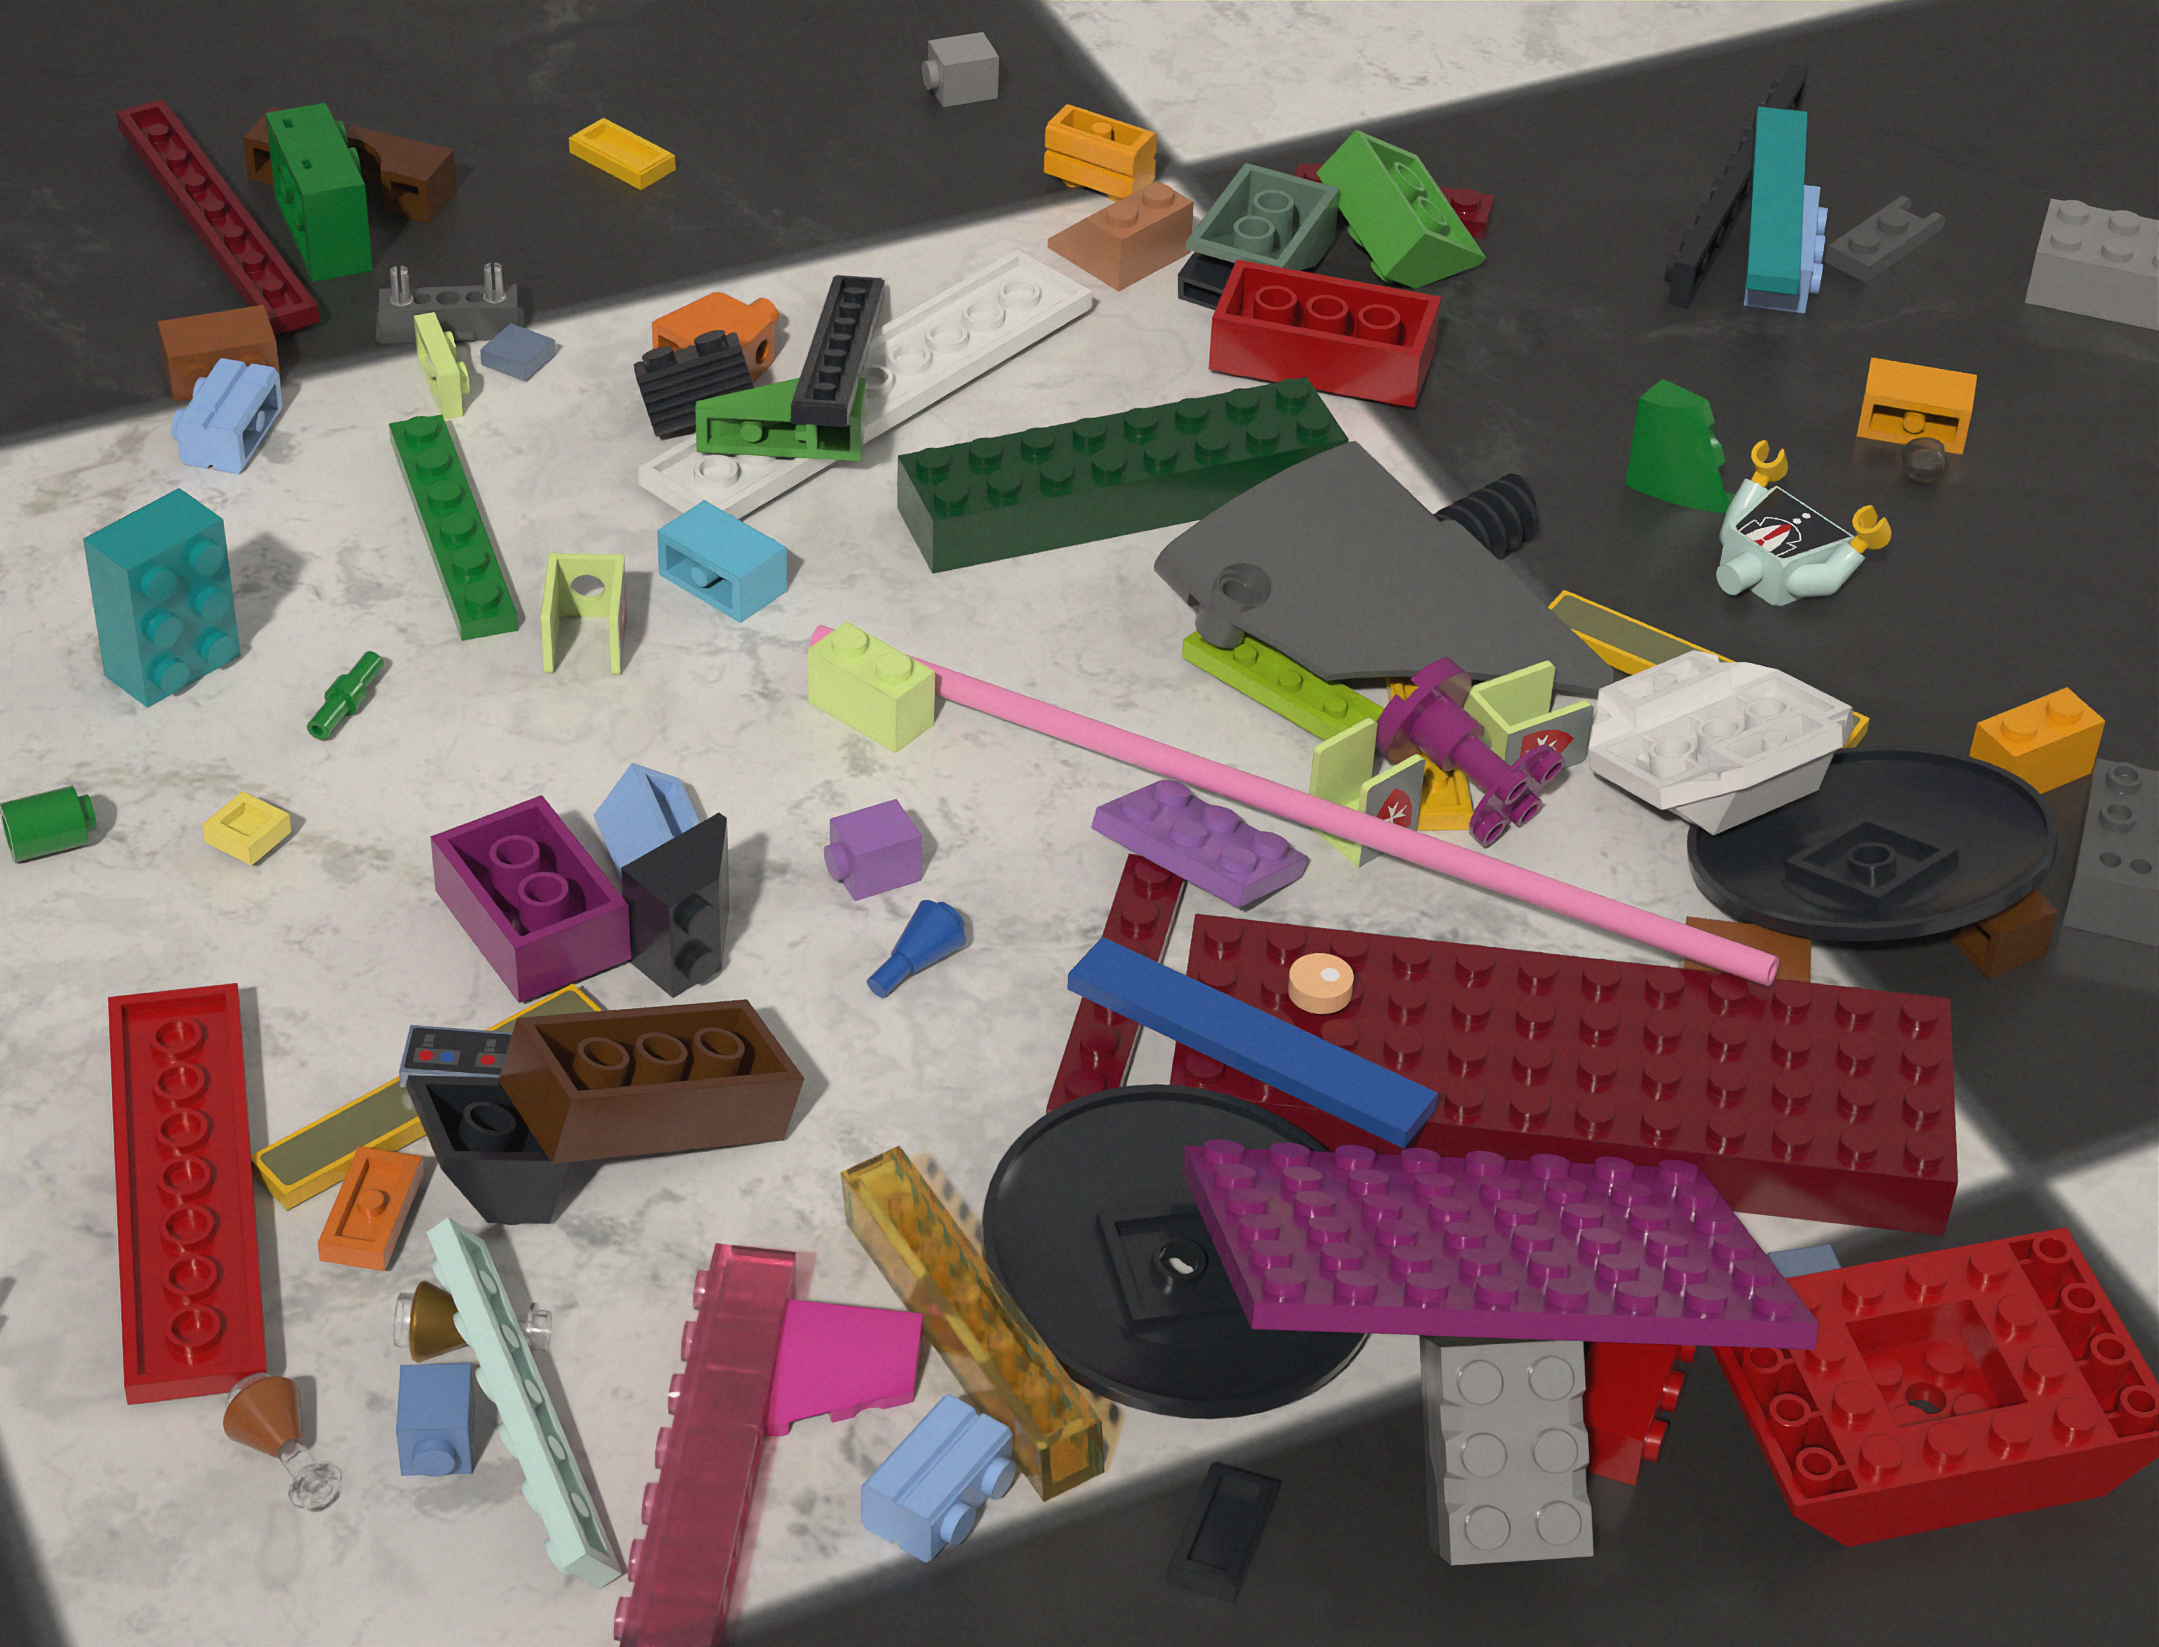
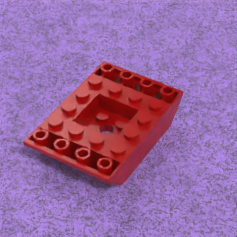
M2067 1227L1785 1278L1819 1323L1815 1350L1710 1346L1792 1515L1846 1547L2103 1497L2159 1457V1384ZM1911 1400H1924L1932 1403L1940 1412L1927 1414L1922 1409L1909 1405L1908 1402Z

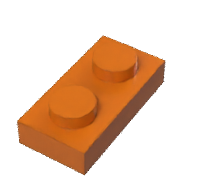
M358 1146L318 1240L320 1261L379 1271L386 1270L424 1176L422 1156Z

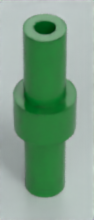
M372 651L365 652L348 674L339 675L327 689L324 695L325 703L307 724V730L314 738L319 740L326 739L344 716L353 715L366 699V688L384 667L383 659L377 653Z

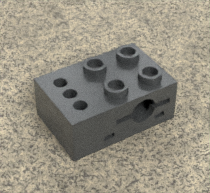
M2097 758L2083 808L2062 926L2159 947V771L2137 767L2131 763Z

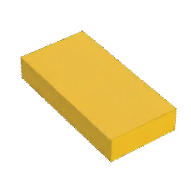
M605 118L569 137V153L639 190L648 187L676 170L674 154Z

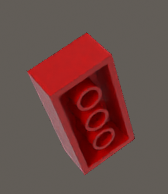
M1236 260L1212 316L1208 369L1225 372L1235 377L1247 376L1274 382L1307 377L1316 390L1327 391L1337 396H1354L1380 401L1390 406L1402 405L1415 408L1436 347L1441 297Z

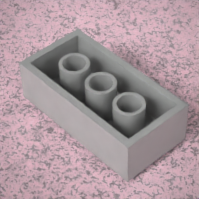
M2051 198L2035 255L2025 303L2159 331V220L2140 217L2127 210L2111 211L2091 207L2078 200L2062 201Z

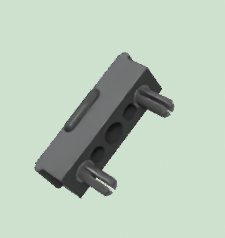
M494 262L495 285H492L491 263H488L484 266L485 285L410 288L408 269L401 265L402 288H399L397 266H394L390 269L391 288L379 289V312L376 314V341L381 344L416 343L414 315L435 312L442 331H451L454 342L492 340L510 323L524 328V309L518 307L517 284L503 285L502 266Z

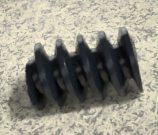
M1512 473L1502 476L1499 480L1485 485L1484 488L1470 493L1467 497L1453 502L1452 505L1438 510L1436 514H1433L1439 521L1449 519L1461 524L1496 558L1501 557L1505 551L1519 547L1521 542L1524 543L1534 539L1538 532L1539 521L1535 510L1536 501L1534 493L1529 484L1520 475Z

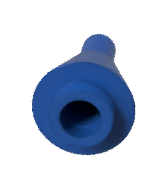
M922 900L891 951V957L867 979V985L870 990L877 996L884 998L908 974H914L962 948L966 943V937L963 931L964 922L959 913L945 902L936 903L931 900Z

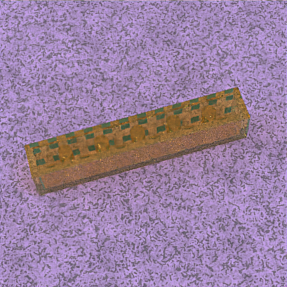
M900 1145L840 1172L847 1226L908 1312L924 1314L923 1333L981 1414L985 1413L1010 1428L1013 1434L1012 1458L1042 1501L1045 1502L1104 1473L1102 1420Z

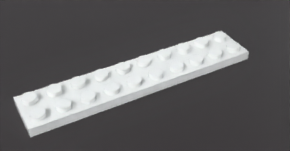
M1015 249L874 331L861 376L866 378V425L863 444L1092 308L1093 291L1025 252ZM801 373L793 377L792 379L799 378L801 376ZM696 434L639 466L638 485L681 513H685L703 500H706L726 513L740 519L837 460L697 452Z

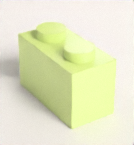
M847 621L808 649V703L894 753L900 751L934 725V670Z

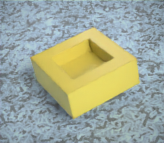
M244 791L240 792L202 824L205 843L251 866L292 832L289 813Z

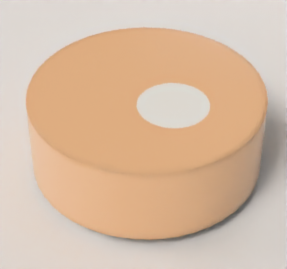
M1313 953L1302 956L1290 968L1289 997L1295 1005L1307 1012L1315 1014L1337 1012L1347 1006L1351 1000L1354 981L1353 971L1344 960L1331 954Z

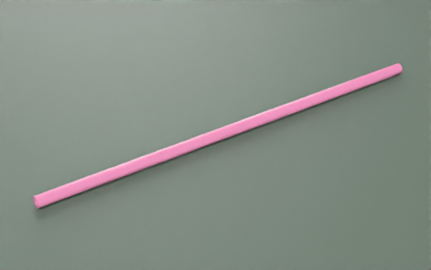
M824 625L818 626L812 634L810 647L835 629ZM907 655L935 671V695L1755 983L1769 987L1776 976L1779 966L1778 956Z

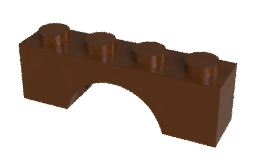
M271 107L266 113L285 109ZM264 114L243 136L248 180L273 186L266 116ZM344 124L348 148L355 147L359 157L361 177L365 184L372 186L383 196L384 213L430 224L457 193L453 149Z

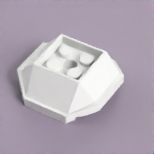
M1692 650L1599 689L1596 705L1597 714L1592 726L1588 748L1590 769L1661 810L1667 809L1711 835H1716L1819 790L1836 750L1844 746L1854 728L1853 710L1848 704L1778 669L1748 662L1720 663L1718 655Z

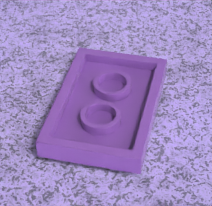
M1162 779L1098 806L1091 829L1237 908L1302 878L1308 856L1289 847L1287 840L1282 836L1253 828L1240 821L1238 814L1231 809L1210 805L1191 795V791L1187 786L1172 780Z

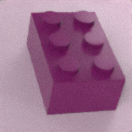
M543 795L430 836L435 891L518 1003L631 959L629 904Z

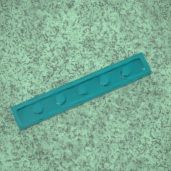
M1759 106L1757 108L1745 289L1788 295H1797L1801 268L1807 112Z

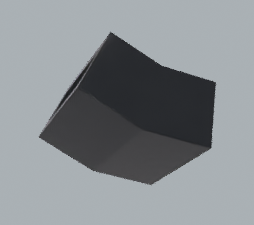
M1194 252L1178 273V298L1215 310L1235 263Z

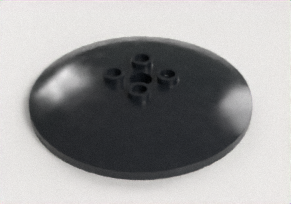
M1868 746L1837 749L1819 790L1716 835H1711L1692 823L1687 834V858L1690 872L1704 894L1717 905L1735 916L1768 929L1797 936L1837 941H1882L1919 937L1956 929L1999 913L2021 900L2042 882L2053 865L2058 846L2057 824L2052 808L2046 799L2022 778L2006 769L1973 757L1941 750L1904 746Z
M1150 1084L1107 1089L1061 1105L1027 1128L1007 1150L990 1181L982 1212L980 1232L984 1266L986 1262L993 1272V1276H987L993 1294L1006 1318L1023 1340L1040 1357L1054 1367V1355L1062 1366L1063 1375L1080 1386L1125 1406L1158 1415L1179 1418L1222 1419L1263 1413L1294 1402L1328 1382L1344 1368L1358 1351L1367 1333L1251 1329L1182 1173L1184 1146L1204 1147L1206 1141L1223 1139L1237 1142L1247 1149L1270 1150V1146L1274 1143L1290 1142L1303 1145L1310 1151H1328L1297 1126L1256 1104L1207 1089L1181 1085ZM1168 1258H1177L1185 1265L1192 1267L1193 1271L1187 1274L1173 1273L1166 1269L1161 1261ZM1002 1286L1005 1288V1290H1006V1291L1008 1292V1294L1010 1295V1301H1009V1299L1007 1298V1296L1005 1295V1293L1003 1292ZM1019 1309L1027 1318L1028 1328L1019 1316ZM1036 1332L1044 1341L1045 1358L1037 1348Z

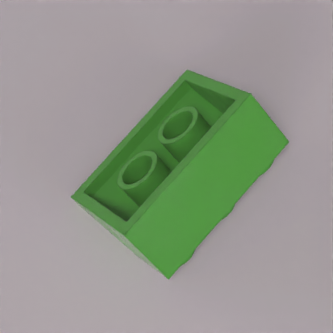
M1355 130L1316 172L1323 184L1340 188L1338 211L1343 213L1350 224L1347 230L1358 244L1366 248L1373 259L1370 262L1371 268L1385 282L1392 284L1396 281L1416 289L1476 267L1486 259L1417 155Z

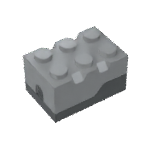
M1419 1335L1429 1548L1451 1566L1594 1556L1592 1510L1586 1488V1467L1589 1463L1588 1432L1583 1422L1582 1396L1586 1390L1583 1341Z

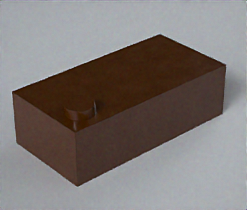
M744 999L520 1017L516 1019L498 1081L551 1163L555 1164L784 1140L805 1078L750 1002Z

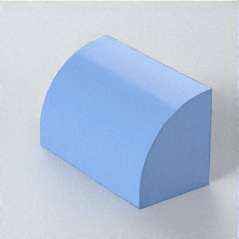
M631 763L594 814L621 882V868L700 823L680 778L635 763Z

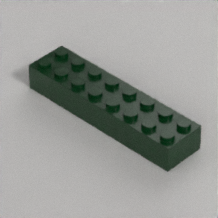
M1307 377L1285 379L1277 383L1257 387L1238 388L1230 392L1199 398H1185L1179 402L1147 408H1134L1126 412L1106 416L1082 418L1074 422L1043 428H1030L1022 432L991 438H978L970 442L939 448H925L918 452L898 455L897 509L932 574L1198 521L1264 480L1317 454L1348 443L1349 439Z

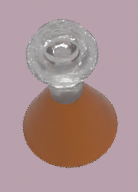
M256 1373L238 1382L229 1392L225 1402L226 1411L223 1418V1428L226 1435L235 1442L278 1458L294 1479L289 1487L288 1495L296 1507L305 1508L309 1512H319L334 1504L342 1493V1472L334 1462L322 1461L317 1463L302 1440L300 1390L297 1384L289 1378L272 1376L268 1373Z

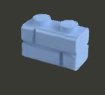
M220 358L207 378H198L193 390V399L186 409H177L172 421V437L178 441L180 460L185 465L207 469L210 465H213L217 471L239 474L243 470L283 408L279 372L276 371L275 367L253 363L247 367L244 362Z
M950 1394L946 1397L943 1396L861 1486V1522L864 1524L865 1529L891 1544L893 1541H896L900 1549L925 1563L932 1561L947 1543L952 1546L959 1545L968 1535L974 1523L978 1507L987 1497L993 1500L1001 1498L1014 1478L1016 1463L1012 1461L1013 1434L1010 1428L985 1413L978 1415L974 1407Z

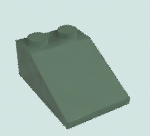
M1245 163L1187 239L1186 250L1233 263L1236 260H1243L1298 271L1316 266L1335 240L1340 188Z

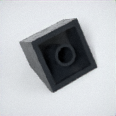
M719 812L621 868L622 895L629 904L631 959L628 961L672 998L696 984L707 981L713 974L722 969L730 905L727 818Z
M409 1075L405 1085L441 1170L487 1223H502L506 1225H517L520 1223L550 1224L571 1162L551 1163L499 1083V1078Z

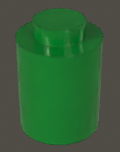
M73 785L0 803L2 826L14 862L88 844L87 832L97 829L96 817L89 795L78 796Z

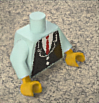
M1762 440L1753 447L1751 452V458L1756 471L1751 480L1745 478L1727 509L1721 527L1719 541L1723 546L1720 566L1716 571L1717 581L1720 587L1730 595H1737L1745 589H1749L1774 606H1783L1804 597L1832 595L1864 561L1865 557L1862 553L1867 548L1876 550L1883 548L1889 543L1891 539L1890 525L1885 517L1876 524L1878 515L1874 507L1870 505L1864 506L1854 514L1852 520L1853 527L1857 533L1854 537L1778 486L1767 490L1765 487L1768 482L1778 481L1786 475L1788 462L1784 449H1781L1775 461L1763 463L1768 457L1770 448L1767 440Z

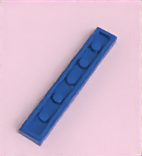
M1101 937L1068 973L1067 990L1403 1149L1436 1110L1437 1092L1104 937Z

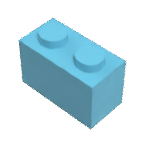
M703 500L657 530L659 575L740 623L787 592V547L706 500Z

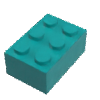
M177 488L83 538L104 676L148 708L241 656L223 518L182 489Z

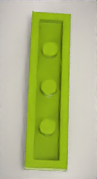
M1197 630L1183 639L1182 658L1324 741L1368 717L1377 722L1385 709L1337 680L1325 681L1277 648L1249 633H1246L1241 644L1233 648H1223L1211 644Z

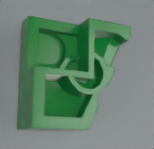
M1665 379L1660 380L1639 397L1625 482L1626 486L1676 505L1726 514L1729 505L1735 497V493H1725L1718 469L1726 460L1722 446L1713 433L1715 421L1709 400Z

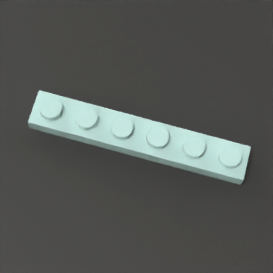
M447 1217L426 1232L436 1255V1259L431 1262L432 1269L440 1284L453 1297L458 1310L453 1315L454 1324L465 1342L474 1349L480 1367L475 1370L477 1381L488 1398L496 1403L503 1420L498 1425L501 1440L508 1451L520 1462L526 1477L521 1482L524 1497L531 1508L542 1517L550 1536L544 1542L547 1554L555 1567L565 1576L573 1574L600 1589L623 1574L485 1241Z

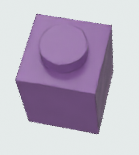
M893 799L831 818L830 845L824 847L825 864L832 879L835 881L841 880L854 901H858L921 881L922 835L898 800Z

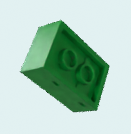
M326 102L265 113L274 198L311 281L316 282L373 271L365 183L361 177V166L355 147L348 148V139L343 122L334 121Z

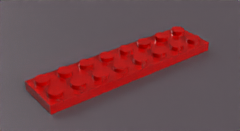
M238 983L108 997L123 1369L127 1405L241 1391L253 1382L268 1377Z

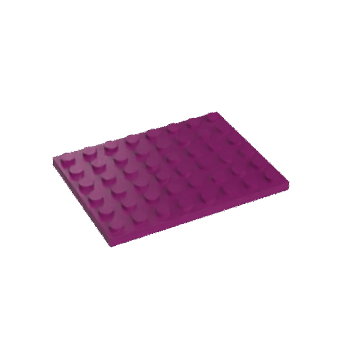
M1223 1139L1206 1141L1204 1147L1184 1146L1182 1173L1251 1329L1815 1350L1819 1326L1818 1321L1704 1173L1698 1172V1167L1687 1161L1667 1159L1660 1161L1658 1167L1634 1166L1632 1162L1626 1159L1607 1156L1595 1159L1594 1164L1570 1163L1566 1158L1553 1154H1536L1531 1156L1530 1161L1506 1160L1503 1156L1488 1151H1472L1466 1154V1158L1441 1157L1434 1151L1422 1148L1404 1149L1401 1151V1155L1375 1154L1369 1148L1356 1145L1339 1146L1336 1148V1152L1310 1151L1303 1145L1290 1142L1274 1143L1270 1146V1150L1247 1149L1237 1142Z

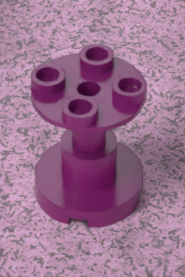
M1448 657L1440 658L1425 666L1410 679L1418 688L1405 701L1396 694L1377 720L1375 744L1377 747L1375 748L1380 751L1383 757L1394 764H1398L1422 751L1443 771H1451L1458 767L1486 792L1471 817L1469 834L1482 846H1487L1501 834L1509 823L1513 822L1518 827H1521L1538 812L1542 805V800L1537 794L1545 784L1549 783L1560 772L1565 764V758L1554 748L1544 744L1530 750L1510 766L1481 740L1485 732L1484 726L1462 707L1471 688V675Z

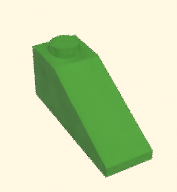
M800 377L697 401L695 407L697 452L861 461L866 425V378L861 377L847 427L790 423L791 403Z

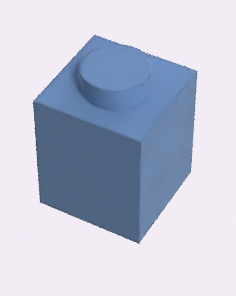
M471 1363L400 1365L396 1435L401 1476L425 1475L439 1477L446 1474H472L475 1399Z

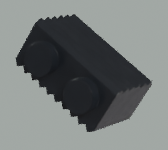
M723 330L710 331L694 339L695 345H689L675 352L671 346L655 348L642 356L643 361L633 364L636 380L656 437L695 425L697 401L754 388L737 332H731L726 335Z

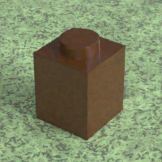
M2033 889L2021 900L1999 913L1953 929L1951 943L1982 973L1991 979L2047 954L2058 910L2050 904L2046 897Z

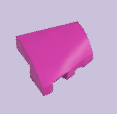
M788 1299L772 1383L767 1418V1436L781 1437L788 1435L790 1422L828 1413L831 1422L834 1423L854 1418L860 1411L867 1408L878 1407L888 1409L914 1402L923 1352L924 1314Z

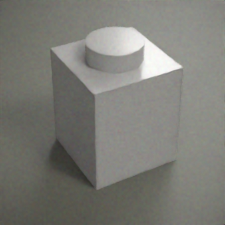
M984 32L929 40L928 60L922 63L924 85L927 90L934 92L942 107L997 99L999 56Z

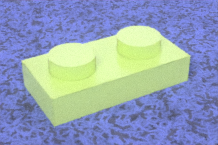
M435 312L414 315L417 359L439 414H442L444 419L463 416L462 394L469 393L470 386L464 362H457L453 335L451 331H442Z

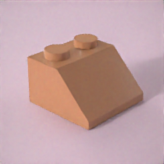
M1156 181L1048 239L1047 248L1119 292L1191 253L1190 250H1186V241L1192 234L1194 202L1168 185Z

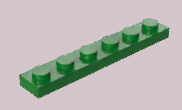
M443 415L416 416L409 420L389 423L390 442L461 640L518 631L517 612Z

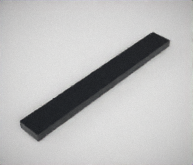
M844 275L833 277L791 403L790 423L847 427L884 300L885 280H882V278Z

